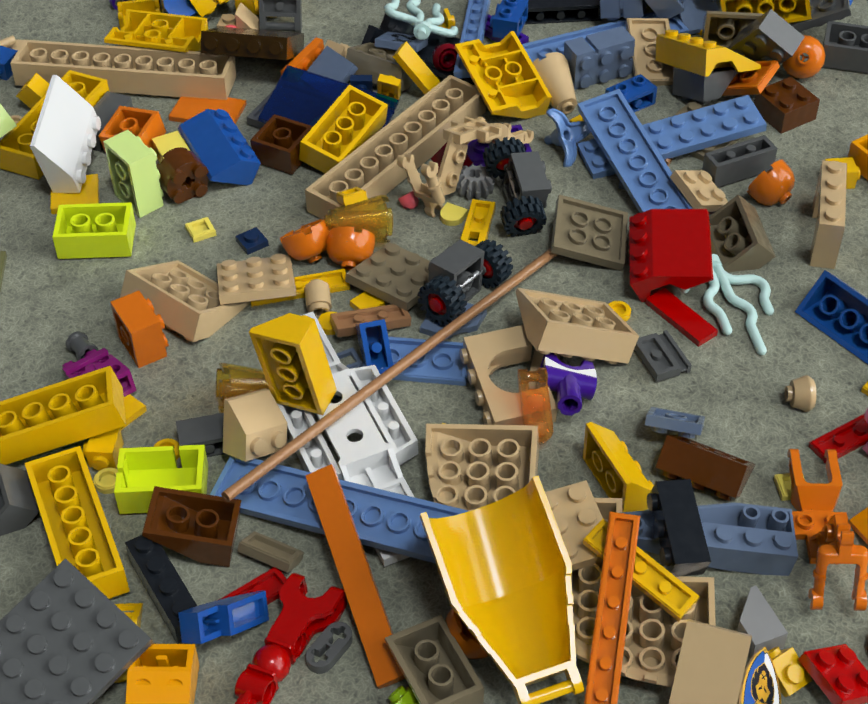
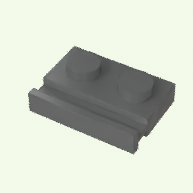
M664 330L663 334L660 335L654 333L638 338L634 350L656 382L679 376L680 372L686 371V373H689L691 371V363L667 330Z

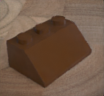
M667 435L656 468L663 470V476L678 480V477L691 479L692 487L699 490H704L705 487L715 490V496L731 501L732 497H740L756 464L679 435Z

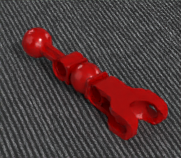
M292 573L279 590L282 611L272 625L268 636L264 639L265 646H262L254 653L252 664L249 663L246 670L237 679L235 695L239 698L235 704H270L275 693L279 689L278 682H281L289 674L291 664L294 665L296 659L303 653L312 637L319 632H323L327 626L338 622L347 605L344 589L332 586L322 596L310 598L306 597L308 590L305 576Z

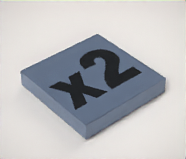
M388 31L375 39V47L397 51L407 41L417 53L428 45V38L419 40L413 35Z

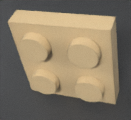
M675 170L670 176L693 209H707L709 212H713L728 202L725 198V193L717 188L712 181L711 175L706 171Z

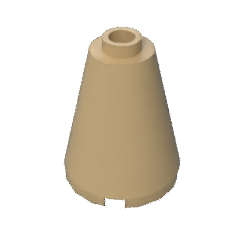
M562 53L545 54L546 58L542 60L537 58L532 63L552 96L550 105L564 114H569L575 109L577 99L568 60Z

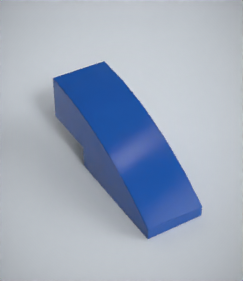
M261 590L228 597L178 612L182 643L203 644L220 636H233L269 621L266 591Z

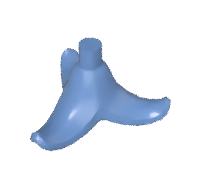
M555 108L548 109L546 114L555 122L556 129L551 135L546 136L544 141L546 144H555L562 147L565 152L563 167H570L577 157L576 143L588 136L591 131L585 121L569 122L566 115Z

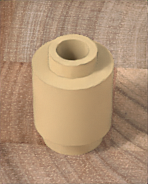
M311 280L304 287L306 309L309 313L314 312L315 316L319 317L325 312H330L332 308L329 284L323 280Z

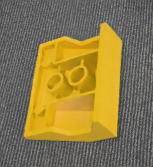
M127 9L123 28L119 30L118 27H113L104 38V43L178 52L201 51V31L208 30L207 18Z
M665 30V34H656V61L704 77L710 76L713 69L732 67L736 72L761 69L760 64L726 47L716 45V41H703L702 37H691V34L688 33L679 34L678 30Z
M514 31L509 32L500 42L484 45L479 39L455 44L459 57L491 115L528 119L546 114L552 96Z

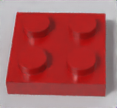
M846 644L805 651L798 659L832 704L868 703V670L857 658L855 652Z

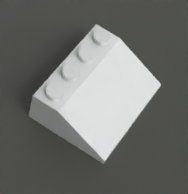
M52 75L30 148L53 193H80L82 184L86 181L87 167L91 164L92 149L96 146V135L101 128V120L96 115L93 106L57 75Z

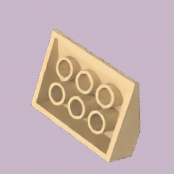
M179 260L126 270L120 295L121 298L139 290L145 299H150L154 307V313L161 315L165 327L184 336V339L190 342L209 338L250 304V301L220 305L218 283Z
M523 288L516 289L515 293L526 337L537 352L545 355L550 354V352L558 353L566 358L579 356L588 361L599 359L614 365L618 362L629 363L639 335L606 302Z

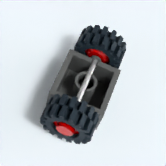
M504 137L503 141L497 139L495 144L491 142L488 144L489 148L485 147L483 159L488 174L490 176L493 175V178L499 176L500 179H503L502 185L507 198V206L501 208L500 216L504 230L511 237H515L516 234L518 236L523 234L529 235L531 232L535 234L537 229L541 230L543 225L547 223L544 208L547 206L548 194L552 191L551 181L547 179L545 174V162L541 161L538 151L526 152L524 144L520 139L515 140V137H511L510 140Z
M460 239L440 255L434 257L428 265V282L418 292L420 297L418 303L423 304L420 308L422 311L426 310L425 316L427 318L431 316V321L434 323L438 321V325H448L465 312L467 302L481 290L483 284H485V288H495L511 275L513 265L509 263L512 262V258L506 256L509 252L507 250L503 251V245L501 244L496 246V241L494 240L490 242L488 239L473 246Z

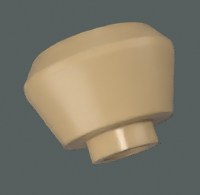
M805 375L791 380L789 386H785V401L790 402L791 407L801 411L809 412L816 404V384L814 379Z

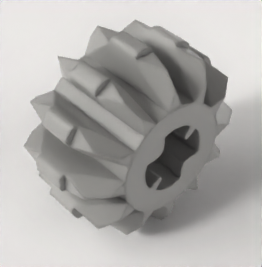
M472 164L470 167L463 166L456 191L460 193V197L466 196L468 201L472 197L479 200L480 196L487 199L489 194H493L495 178H493V175L490 176L486 167L483 168L482 164L479 166Z

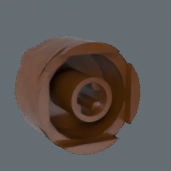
M187 148L171 149L163 155L164 159L160 164L157 162L156 166L161 176L159 179L160 186L175 203L181 204L196 196L202 197L207 193V185L209 183L207 174L209 171L201 160Z

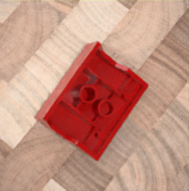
M650 209L629 217L630 286L641 302H646V298L650 296L651 290L668 284L686 290L713 280L710 221L707 209Z

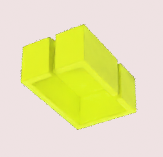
M205 445L179 446L182 468L177 466L174 446L119 448L118 472L116 473L114 489L119 514L148 513L154 486L207 494L208 461Z

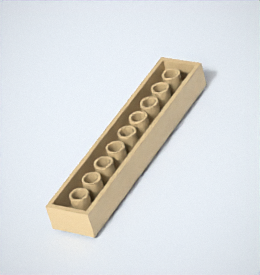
M24 40L10 63L15 85L23 86L35 73L39 74L50 84L52 75L62 78L69 70L106 79L109 92L129 93L132 95L171 96L174 98L194 97L227 100L237 77L235 56L37 40Z
M449 75L306 188L307 212L322 220L324 219V221L335 227H346L352 224L408 177L405 169L397 165L398 155L405 156V153L414 155V163L416 169H418L448 141L443 139V130L450 128L452 121L464 123L465 117L477 119L486 112V104L477 87ZM354 187L365 190L367 194V200L347 206L338 203L336 198L337 192Z

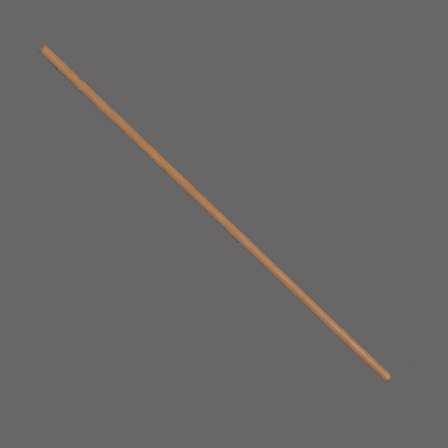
M551 248L223 491L221 493L223 499L226 502H230L558 254L551 253Z

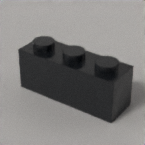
M691 479L656 481L651 492L647 495V507L649 511L653 512L655 520L653 532L655 538L659 539L661 546L659 553L661 565L665 566L675 577L703 575L711 563Z

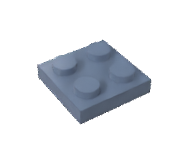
M651 407L646 414L645 425L651 426L650 430L654 432L667 433V430L678 431V435L681 437L695 438V435H701L705 416Z

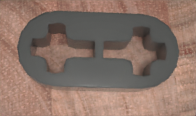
M331 623L308 648L306 664L310 671L316 674L328 672L352 644L353 636L351 627L347 623ZM344 633V639L338 638L333 643V634L340 635ZM325 653L326 661L319 660L316 663L314 656L321 657Z

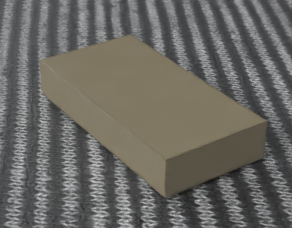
M255 531L240 541L238 545V552L287 573L301 562L304 552Z

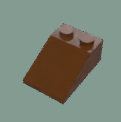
M154 486L142 536L197 562L230 567L240 518L241 500L232 499L230 502H226L220 496Z

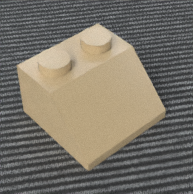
M265 388L224 399L223 453L246 462L275 453L287 444L288 423L269 389Z

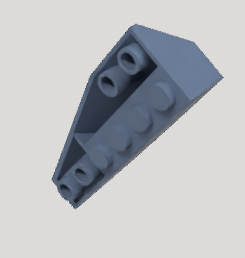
M743 503L697 506L711 559L708 567L761 575H790L798 559L792 509ZM649 510L621 512L640 516L637 546L640 549L659 555L661 546L659 539L655 538L653 532V523L655 521L653 512Z

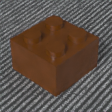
M792 77L766 86L761 94H755L754 105L763 119L781 134L815 120L820 102L818 97Z
M274 114L250 140L251 149L255 152L262 165L293 174L303 163V161L299 160L300 141L313 126Z

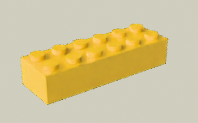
M69 70L61 78L93 107L109 91L107 80ZM46 94L16 124L17 126L0 140V169L38 180L44 175L30 148V144Z
M107 366L0 401V464H11L126 426L123 387L112 367Z
M81 446L24 463L56 565L58 566L66 558L108 599L130 592L124 567Z

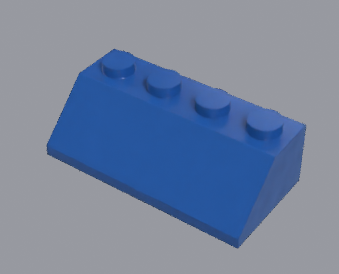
M206 109L179 125L178 130L189 148L207 167L209 171L207 177L210 181L239 185H250L253 183L261 162L228 112L222 109Z
M824 270L795 312L868 364V298L835 275Z

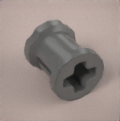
M74 332L66 340L67 349L76 354L77 361L84 358L86 353L93 349L98 351L97 346L88 341V337L84 332Z

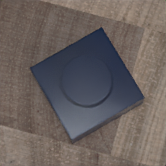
M350 75L351 86L369 95H373L372 75Z
M257 227L235 236L236 242L247 255L269 246L267 238Z

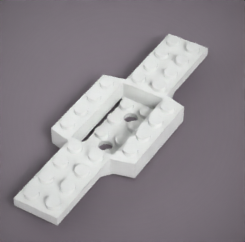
M310 312L304 315L315 319L337 389L335 395L342 397L340 402L330 403L323 415L316 414L320 420L378 377L380 373L375 365L349 369L342 364L314 312ZM386 384L325 429L340 459L338 465L322 433L296 451L304 470L307 472H314L332 464L340 480L414 497L403 477L400 465L418 455V440ZM277 403L288 423L287 436L290 441L316 423L311 412ZM351 433L363 435V438L357 442H351L347 439ZM375 548L384 567L409 558V556Z

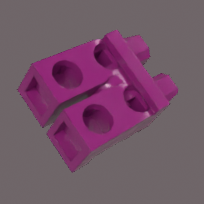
M105 348L98 351L93 349L87 352L84 358L76 362L69 361L62 365V371L66 380L111 366L123 387L124 397L137 391L130 369L113 355L109 354Z

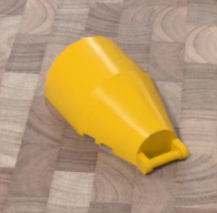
M539 475L532 477L528 484L513 494L472 511L443 518H428L427 512L421 513L419 517L451 607L512 685L518 704H541L569 693L576 695L584 692L583 682L576 666L575 625L573 624L574 602L571 582L572 563ZM565 672L566 681L528 694L526 686Z

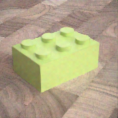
M129 130L103 141L114 194L123 203L132 202L133 212L139 218L164 206L162 199L164 193L160 187L159 179L161 176L156 166L157 155L151 147H147L139 136H135Z

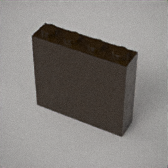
M218 27L201 31V53L288 60L296 57L304 49V33Z

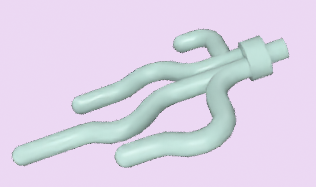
M391 0V3L384 6V12L387 16L413 25L414 36L419 40L427 39L430 33L448 38L455 37L458 34L456 26H452L450 29L439 26L444 23L445 19L440 13L441 6L438 3H435L432 7V16L434 18H428L425 21L423 11L418 8L421 0H409L406 4L407 10L414 16L396 11L399 7V0Z
M712 254L713 280L709 281L710 286L703 295L704 306L717 318L723 334L730 335L732 327L727 315L713 301V297L721 287L727 301L747 314L745 325L757 354L765 355L767 349L756 326L758 319L757 311L748 301L736 296L731 285L753 284L760 288V305L768 316L774 313V308L769 299L771 293L770 285L764 278L758 275H733L726 272L719 256ZM679 288V290H680L682 293H684V294H685V293H688V291L690 290V289L684 290V289Z

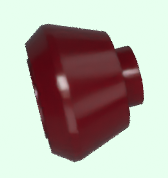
M446 43L437 46L432 53L435 68L441 72H451L454 70L457 58L455 45Z

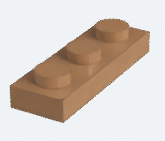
M394 304L330 314V323L337 337L356 335L355 324L385 319L387 330L411 326L409 312Z

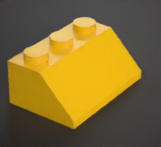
M593 422L586 423L583 460L608 498H622V512L647 510V495L651 492L654 485L650 480L647 481L638 461L632 459L625 442L620 441L612 430Z

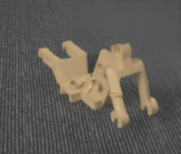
M465 117L464 123L452 121L451 127L443 130V139L448 141L439 172L438 163L430 161L429 165L424 163L421 165V174L425 176L427 183L421 182L420 173H418L414 163V155L405 153V156L398 155L397 165L405 169L408 176L407 181L411 184L414 195L421 198L424 202L425 213L434 218L436 217L434 208L441 210L444 207L443 203H445L444 196L456 190L469 142L478 139L480 143L490 144L492 142L495 144L497 139L503 141L504 137H507L508 140L511 137H515V140L520 139L523 144L532 142L534 132L527 129L526 131L519 130L511 133L512 126L509 123L489 124L483 117H478L477 119Z

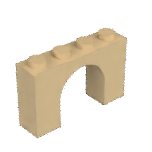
M822 160L813 200L812 218H817L810 249V266L835 269L845 229L847 163Z
M524 325L463 338V348L459 350L462 364H467V377L470 385L475 386L476 403L478 406H482L484 410L482 414L484 425L540 426L556 422L558 407L549 387L522 393H511L498 388L490 379V375L501 367L531 360L532 344L526 337Z

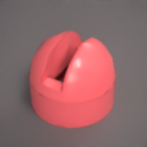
M413 191L398 198L404 209H414L419 202L418 197L414 195Z

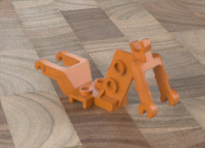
M788 449L791 503L797 510L792 511L796 540H806L809 563L816 564V569L813 570V576L815 577L814 586L809 589L808 594L809 599H811L810 609H823L826 570L829 564H856L854 586L851 595L852 600H855L853 608L854 611H865L867 608V594L864 588L865 580L868 579V549L865 546L854 544V531H850L851 525L848 522L847 512H833L843 485L837 451L835 449L825 450L824 457L827 458L826 471L829 483L823 484L806 482L803 478L799 449Z

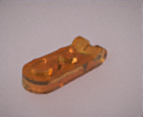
M546 367L537 368L536 371L518 369L523 425L538 426L539 445L545 444L553 434ZM529 382H537L538 389H529Z

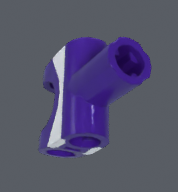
M554 353L544 354L538 373V388L549 387L551 391L556 392L557 407L564 415H574L582 409V398L592 400L597 387L595 367L592 362L583 360L580 366H570L561 362Z

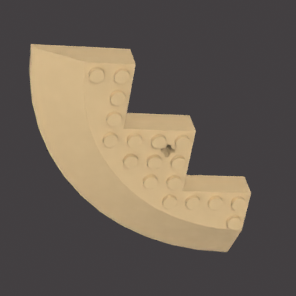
M426 424L425 455L429 486L434 502L472 511L494 503L523 488L531 481L532 477L538 476V426ZM594 498L603 519L607 522L610 512H622V498ZM603 562L574 570L571 574L576 657L589 664ZM677 577L700 596L698 601L679 622L632 584L621 670L622 676L672 688L687 620L690 619L716 626L714 577Z

